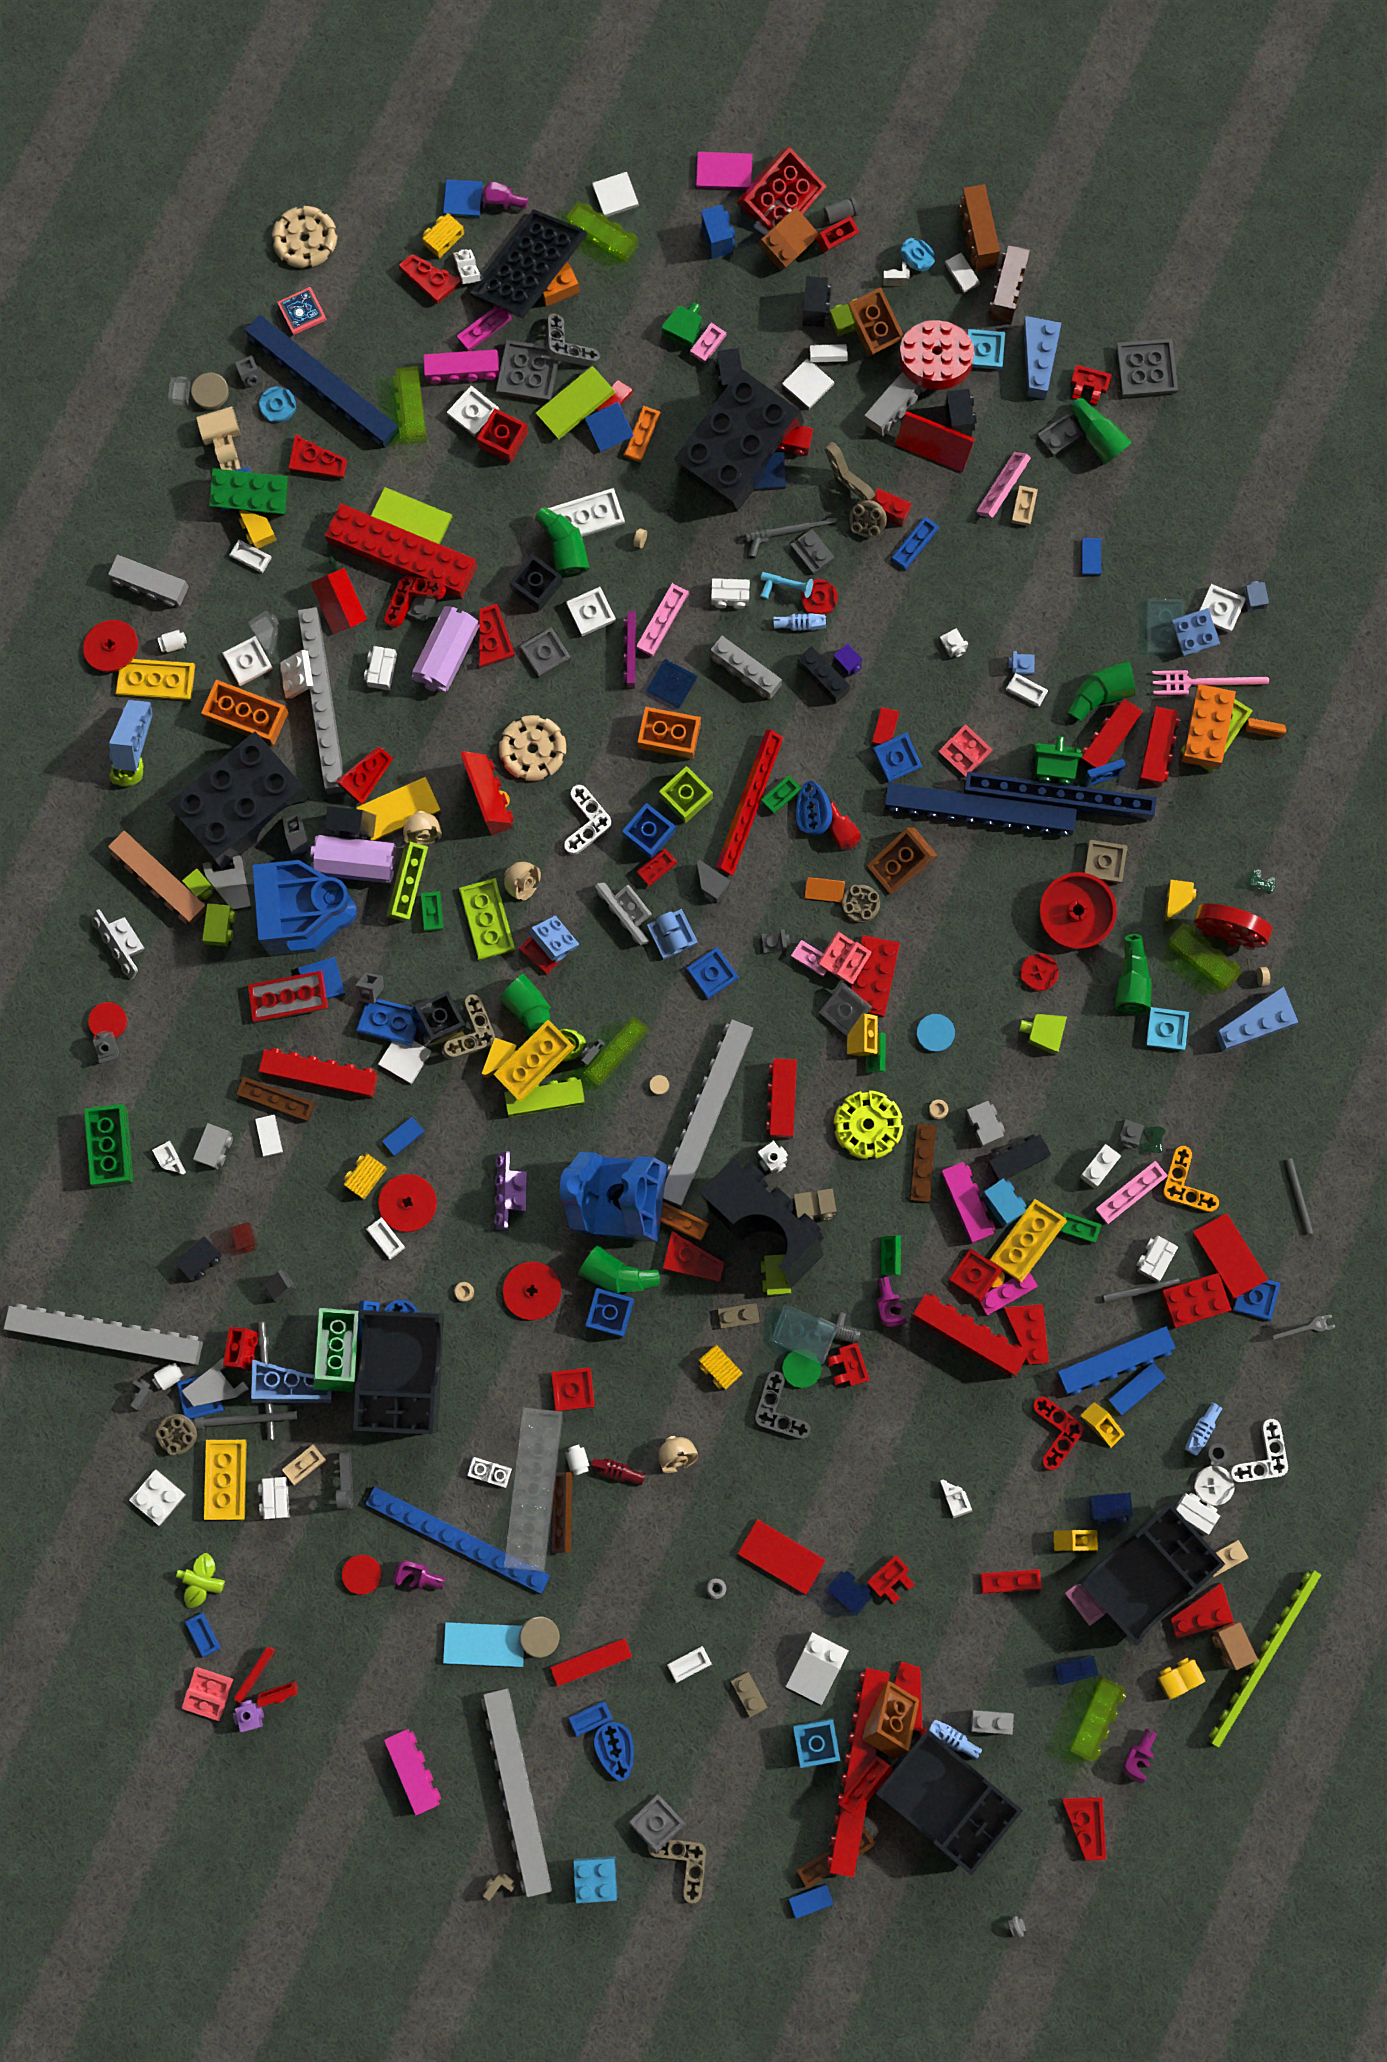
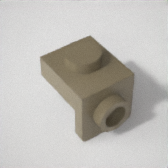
M499 1874L494 1881L490 1879L483 1889L486 1892L483 1896L490 1901L501 1884L512 1891L515 1887L512 1884L514 1881L506 1874L503 1876Z

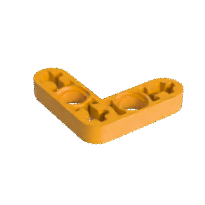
M1186 1146L1178 1147L1173 1154L1163 1188L1164 1197L1169 1201L1201 1211H1215L1219 1206V1200L1215 1195L1184 1186L1192 1152ZM1182 1150L1188 1155V1158L1185 1157L1182 1161V1164H1186L1185 1167L1180 1164H1174L1175 1161L1177 1163L1180 1161L1181 1157L1178 1153H1181ZM1173 1169H1181L1183 1173L1182 1178H1174L1172 1175ZM1174 1187V1190L1181 1193V1189L1185 1190L1182 1194V1200L1178 1199L1180 1195L1177 1194L1171 1197L1167 1189ZM1189 1192L1196 1195V1201L1193 1203H1189L1186 1200V1194ZM1200 1195H1203L1201 1200L1208 1201L1211 1198L1215 1206L1207 1208V1204L1203 1202L1200 1203V1206L1197 1205L1200 1201Z

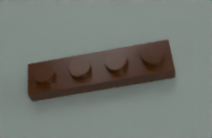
M243 1077L236 1093L237 1096L309 1122L316 1105L311 1101Z
M917 1124L910 1201L930 1202L937 1125Z
M572 1472L553 1473L552 1553H571Z
M866 1827L862 1829L858 1856L876 1845ZM833 1847L797 1869L807 1888L831 1874L829 1872L830 1868H827L826 1864L828 1855L832 1856Z

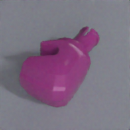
M488 182L482 191L481 201L485 210L487 203H504V210H508L510 205L526 209L528 197L513 195L512 189L506 185Z
M884 1277L885 1286L883 1285L882 1278L878 1279L881 1297L876 1302L881 1324L886 1327L904 1325L907 1323L905 1316L891 1313L893 1308L902 1309V1305L895 1302L900 1298L899 1295L892 1294L889 1277Z
M402 1560L395 1569L393 1584L401 1585L406 1577L413 1575L414 1580L410 1583V1588L419 1584L418 1589L420 1590L425 1585L442 1590L444 1584L436 1581L445 1583L446 1577L430 1574L427 1571L428 1567L425 1565Z
M1146 1728L1139 1745L1131 1746L1122 1765V1770L1128 1778L1143 1784L1146 1781V1776L1137 1767V1762L1141 1761L1146 1767H1150L1147 1757L1150 1759L1154 1757L1150 1749L1157 1736L1155 1732H1152L1148 1739L1151 1730Z

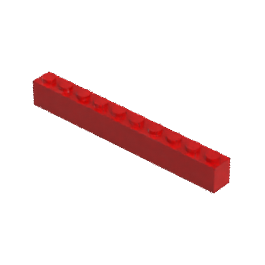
M865 1668V1672L860 1673L859 1684H862V1689L856 1695L855 1704H859L858 1711L854 1712L852 1717V1724H855L854 1733L850 1732L848 1744L851 1745L850 1753H846L844 1765H848L847 1773L842 1774L841 1785L844 1786L843 1794L839 1793L837 1806H840L838 1804L876 1755L877 1748L865 1742L862 1738L871 1711L885 1683L889 1681V1672ZM867 1803L856 1817L852 1816L843 1807H840L839 1814H835L833 1826L837 1827L836 1835L832 1834L830 1847H833L832 1856L828 1855L826 1867L830 1868V1873L854 1878Z

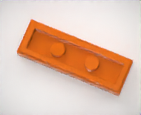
M643 406L633 430L634 436L629 440L624 457L642 462L660 417V411Z
M663 1202L661 1223L701 1242L709 1223Z

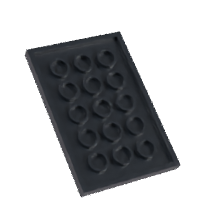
M533 209L480 277L481 281H477L470 290V295L523 319L588 234L582 228Z

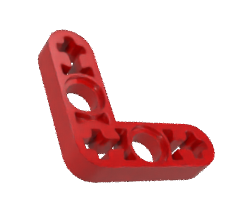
M414 576L402 577L386 612L385 622L392 628L399 627L404 621L413 596L439 600L444 597L446 587L437 580ZM425 584V588L419 591L420 586ZM404 598V602L398 606L399 600Z
M1039 1397L1033 1403L1034 1411L1061 1431L1042 1458V1464L1045 1469L1055 1470L1081 1437L1083 1426L1078 1420L1048 1398ZM1038 1401H1045V1406L1049 1410L1051 1409V1406L1055 1408L1053 1411L1050 1412L1049 1417L1045 1415L1048 1413L1045 1409H1042L1041 1411L1038 1410ZM1055 1412H1060L1063 1415L1061 1423L1053 1421V1414ZM1070 1425H1077V1430L1079 1431V1433H1074L1070 1437L1074 1439V1441L1071 1442V1440L1063 1436V1434L1065 1432L1066 1435H1068L1071 1432V1429L1069 1428ZM1059 1440H1065L1068 1443L1066 1451L1058 1449L1057 1443ZM1054 1448L1057 1453L1063 1456L1061 1458L1057 1456L1054 1460L1056 1465L1049 1467L1046 1458L1053 1457L1055 1453L1051 1451Z

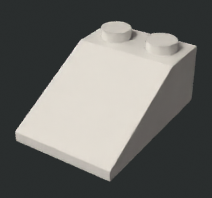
M812 1632L786 1687L822 1705L848 1650Z

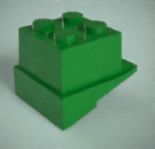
M1060 736L1056 739V745L1034 743L1032 761H1035L1033 780L1072 786L1075 780L1077 765L1083 755L1080 752L1081 749L1063 746L1064 737Z

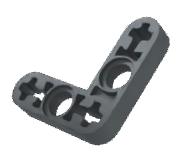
M555 313L548 316L546 321L547 355L555 360L589 367L596 366L600 358L599 352L593 348L565 343L563 318ZM551 334L557 335L559 339L552 337ZM569 352H575L577 356H573Z
M777 1371L771 1372L767 1377L757 1409L756 1423L761 1427L799 1439L808 1437L811 1428L807 1422L775 1412L785 1379L782 1373ZM775 1375H778L779 1380H781V1384L777 1383L775 1388L779 1389V1393L773 1390H766L767 1386L772 1387L773 1382L770 1378H774ZM769 1393L773 1394L776 1398L775 1403L772 1405H768L764 1401L765 1395ZM765 1412L768 1418L773 1419V1415H776L774 1427L770 1426L772 1422L765 1421L764 1424L761 1423V1419L758 1416L763 1415ZM781 1418H785L789 1423L788 1428L784 1430L779 1429L777 1426V1422ZM792 1421L796 1422L794 1426L800 1427L801 1424L805 1425L807 1433H803L801 1436L799 1431L793 1429V1433L788 1432L792 1426Z
M343 1451L339 1454L341 1490L336 1491V1504L338 1509H353L351 1452Z

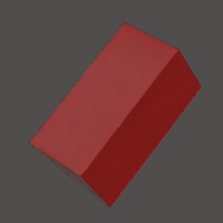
M345 568L310 582L333 634L367 620Z

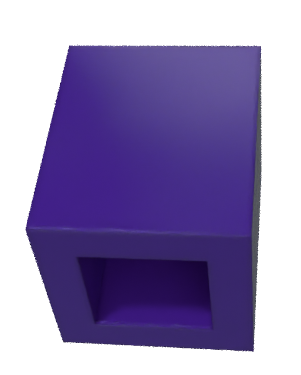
M848 643L833 655V661L847 677L851 674L855 675L862 668L863 659Z

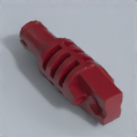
M594 1458L591 1464L592 1469L600 1471L599 1475L620 1482H625L626 1480L642 1486L646 1475L629 1469L628 1465L604 1458V1461Z

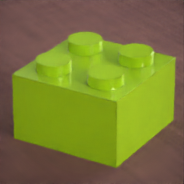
M686 766L659 791V796L687 823L713 799V792Z

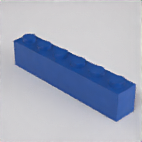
M1163 1327L1058 1371L1056 1374L1065 1395L1070 1393L1071 1396L1081 1393V1388L1089 1386L1091 1389L1100 1385L1099 1380L1106 1378L1107 1381L1119 1377L1118 1372L1124 1370L1125 1373L1136 1370L1135 1365L1140 1363L1143 1366L1154 1362V1357L1159 1355L1161 1358L1167 1357L1172 1354L1171 1350L1176 1347L1167 1327Z

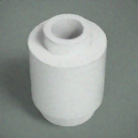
M179 630L163 634L162 637L158 638L161 651H167V653L185 648L184 644L187 643L184 632L180 633Z
M176 1363L168 1364L154 1373L155 1378L152 1380L158 1389L166 1390L180 1381L183 1373Z
M579 1445L568 1448L569 1452L565 1453L573 1475L588 1472L589 1463L585 1449L580 1448Z

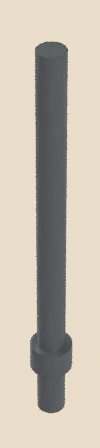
M257 1322L259 1336L257 1346L260 1348V1360L262 1363L269 1364L267 1349L269 1337H266L265 1322ZM264 1403L265 1414L273 1413L272 1403ZM274 1421L266 1422L267 1440L275 1439Z
M297 1412L208 1419L196 1417L195 1420L191 1421L196 1429H204L207 1426L297 1419Z

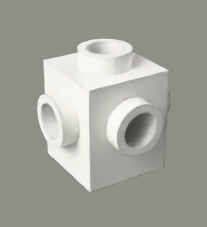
M774 1141L758 1151V1156L761 1158L759 1163L765 1171L769 1170L771 1173L776 1171L778 1173L786 1167L785 1163H787L786 1157L788 1154L782 1146L778 1147ZM776 1157L777 1160L773 1161L770 1158Z

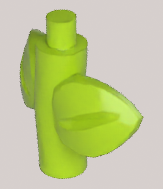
M204 1553L197 1558L193 1571L187 1569L186 1572L181 1570L177 1572L176 1578L183 1579V1583L189 1585L184 1594L187 1608L201 1605L206 1599L207 1592L222 1593L225 1581L211 1578L216 1570L213 1558L208 1553Z

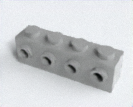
M902 372L864 415L866 425L884 436L887 431L892 430L895 422L904 416L906 409L913 405L919 394L927 388L913 383Z
M120 555L116 556L108 574L115 585L120 587L125 585L135 593L143 592L147 597L153 600L161 599L169 606L176 605L180 607L189 588L185 580Z
M721 636L711 648V658L715 663L722 664L730 674L741 678L745 685L753 687L760 696L771 700L781 687V678L725 637Z

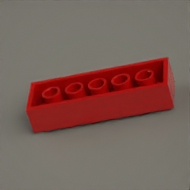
M931 1293L923 1296L911 1318L1013 1378L1017 1375L1028 1356L1024 1353V1348L1017 1344L1014 1346L1007 1343V1338L1000 1334L995 1336L990 1333L991 1329L983 1324H975L973 1322L974 1319L969 1315L958 1314L955 1307L948 1303L943 1305L939 1302L940 1298Z

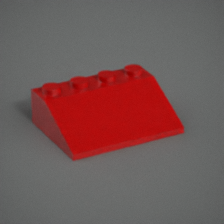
M789 146L780 150L736 203L749 217L756 222L759 221L763 227L771 231L774 228L772 224L773 219L776 226L789 214L784 206L791 210L796 207L803 215L826 188V185ZM776 199L784 205L777 204L770 210L767 217L764 216V213L774 204Z
M460 752L491 835L513 828L511 822L514 821L511 810L508 812L505 805L508 802L505 794H500L499 788L502 786L498 776L494 777L492 771L495 770L492 759L488 760L485 754Z

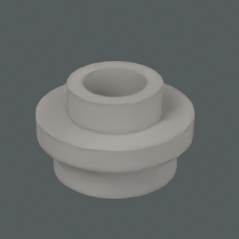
M712 1579L708 1582L706 1590L711 1598L719 1599L726 1593V1585L720 1579ZM714 1585L720 1586L718 1593L713 1592L712 1588Z
M1017 1916L1013 1917V1920L1009 1921L1014 1937L1024 1936L1023 1931H1026L1023 1920L1018 1919Z

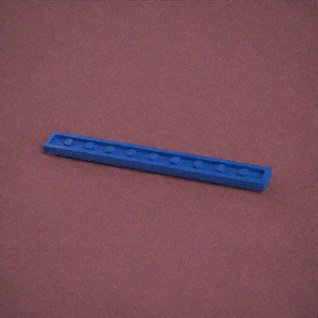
M374 1487L366 1502V1505L541 1594L550 1578V1575L377 1487Z

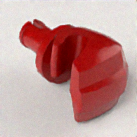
M830 803L832 822L829 829L833 840H835L841 850L855 848L861 841L860 831L848 816H841L835 803Z

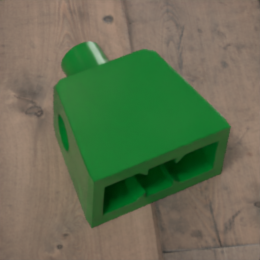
M691 302L688 309L678 306L662 325V335L692 349L702 325V317L698 315L701 307L694 302Z

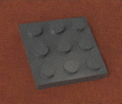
M1172 339L1117 343L1122 398L1178 392Z
M506 340L496 389L497 394L549 402L552 399L559 360L552 359L547 355L546 346Z

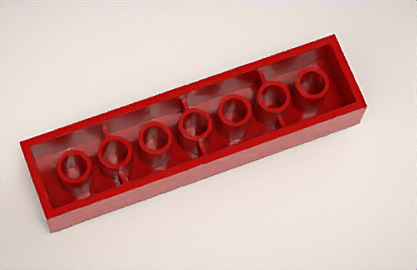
M340 503L325 534L327 543L406 576L437 580L446 587V593L463 599L478 567L476 559L342 503Z

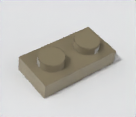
M757 1303L718 1309L721 1329L760 1323Z
M749 1672L731 1681L750 1717L768 1708Z

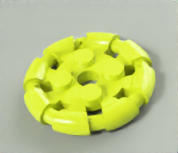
M870 1090L865 1093L861 1091L856 1092L844 1099L843 1105L839 1106L836 1110L833 1123L836 1126L834 1133L841 1147L850 1151L849 1154L861 1159H868V1157H875L876 1159L893 1150L892 1147L900 1141L903 1132V1125H901L902 1115L895 1102H891L887 1099L886 1095L880 1092ZM862 1100H869L870 1106H863ZM881 1104L887 1108L884 1112L878 1108ZM850 1107L855 1109L852 1115L847 1112ZM867 1119L872 1120L874 1123V1127L870 1130L863 1127V1122ZM892 1119L894 1126H888L887 1120ZM844 1123H849V1130L843 1129ZM885 1134L890 1138L886 1143L881 1140ZM853 1137L859 1141L856 1146L850 1142ZM874 1143V1149L867 1150V1144L871 1145Z

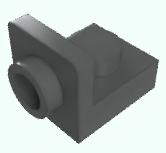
M252 356L235 362L246 389L263 382Z
M781 929L780 932L761 934L764 954L787 951L790 939L789 934H785L784 929Z
M1125 1119L1118 1142L1122 1143L1121 1146L1127 1149L1137 1148L1144 1125Z
M134 1379L132 1383L141 1388V1390L135 1392L130 1406L141 1411L154 1391L149 1388L151 1384L145 1380L137 1381Z

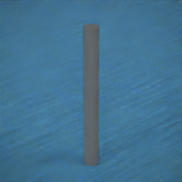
M1286 1159L1285 1163L1305 1234H1313L1293 1159Z
M1176 1278L1102 1295L1104 1303L1175 1287L1180 1285V1280Z

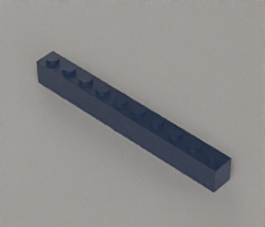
M259 315L245 330L248 336L247 340L252 345L261 347V351L267 357L271 355L279 367L287 368L289 370L288 373L294 379L299 378L305 388L314 390L320 400L329 402V406L335 412L340 411L347 422L350 424L353 422L362 434L365 435L367 433L371 436L370 439L377 446L382 445L385 448L399 433L398 425L262 315Z
M967 772L964 793L1075 808L1080 812L1152 821L1155 815L1157 797L975 772Z
M888 783L884 808L888 809L890 813L902 811L907 812L911 816L924 814L927 818L932 819L938 816L945 817L944 819L947 821L963 820L964 823L968 824L981 822L984 826H993L995 824L1001 825V828L1004 829L1017 827L1025 832H1030L1031 830H1038L1041 834L1053 832L1058 833L1057 835L1061 837H1068L1073 834L1077 812L1075 808Z

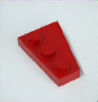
M413 254L399 264V270L436 304L440 303L462 284L460 277L457 276L456 278L444 269L439 270L433 267L431 263Z
M1103 1797L1061 1798L1085 1860H1106Z

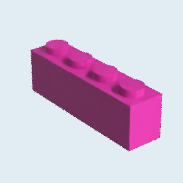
M497 350L424 354L426 382L431 384H439L441 381L456 383L459 380L470 382L477 379L494 380L499 378L500 375Z
M964 1162L942 1170L941 1175L970 1243L973 1244L993 1236L995 1226L991 1219L988 1220L986 1212H988L984 1201L980 1202L978 1197L980 1191L977 1184H973L971 1181L972 1172L969 1166H965Z
M407 1729L385 1739L384 1741L415 1815L438 1806L441 1796L438 1789H434L431 1784L433 1777L430 1770H426L423 1765L425 1758L422 1751H418L415 1746L417 1739L414 1732H410Z

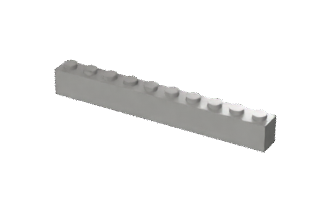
M317 607L298 610L304 650L308 651L313 681L310 694L324 787L328 795L346 792L336 783L344 773L320 614Z
M732 1020L730 1024H726L723 1031L725 1038L723 1042L719 1041L716 1048L718 1055L716 1059L712 1058L708 1068L711 1070L709 1077L705 1076L702 1082L703 1092L697 1095L694 1102L697 1105L694 1112H690L687 1119L689 1126L687 1130L683 1129L680 1140H682L680 1148H675L672 1156L675 1158L673 1165L669 1164L666 1176L668 1177L665 1182L664 1201L682 1208L753 1033V1027Z
M16 1304L15 1307L9 1306L4 1329L8 1331L193 1365L199 1364L203 1342L198 1341L197 1336L187 1335L186 1338L179 1337V1333L170 1331L165 1335L160 1334V1330L153 1328L143 1331L141 1326L130 1324L129 1328L122 1327V1323L115 1321L105 1324L103 1319L92 1317L91 1321L84 1320L82 1315L73 1314L72 1317H67L65 1312L54 1310L53 1314L46 1313V1309L39 1307L29 1310L27 1305Z
M509 1688L486 1693L481 1702L483 1710H487L489 1717L486 1719V1726L488 1731H492L493 1738L490 1739L492 1751L496 1750L497 1759H494L496 1771L501 1773L502 1779H499L500 1790L505 1792L506 1799H503L505 1812L509 1811L510 1815L507 1823L509 1831H513L514 1834L512 1847L519 1857V1860H516L518 1873L522 1872L523 1880L520 1881L523 1893L526 1892L527 1897L551 1892V1882Z

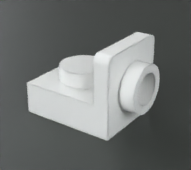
M902 262L901 271L895 269L884 271L883 286H905L906 279H909L910 269L906 268L905 262Z
M957 628L940 637L950 658L955 655L959 657L966 652L968 643L967 641L964 642Z

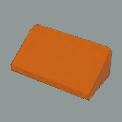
M1248 718L1246 731L1283 738L1286 733V726L1284 724Z
M807 877L805 899L842 903L845 882Z

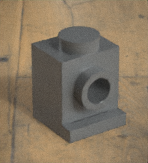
M365 972L355 985L357 1000L375 1004L376 998L384 989L383 976Z
M101 1031L94 1036L93 1043L99 1063L119 1057V1049L113 1031L108 1033L107 1031ZM107 1045L108 1048L102 1049L101 1046Z

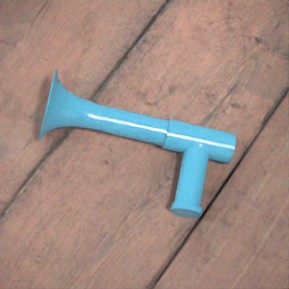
M765 572L761 575V580L766 581L761 594L762 598H769L773 583L801 590L806 598L812 592V579L802 583Z

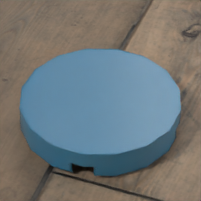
M910 238L901 246L900 253L902 259L911 268L917 271H927L934 264V252L924 241H916L915 238Z
M276 386L269 388L262 394L259 408L266 420L273 423H281L293 416L296 402L293 394L288 389Z
M941 1014L926 1016L917 1027L919 1044L930 1052L946 1050L951 1046L955 1038L953 1023Z

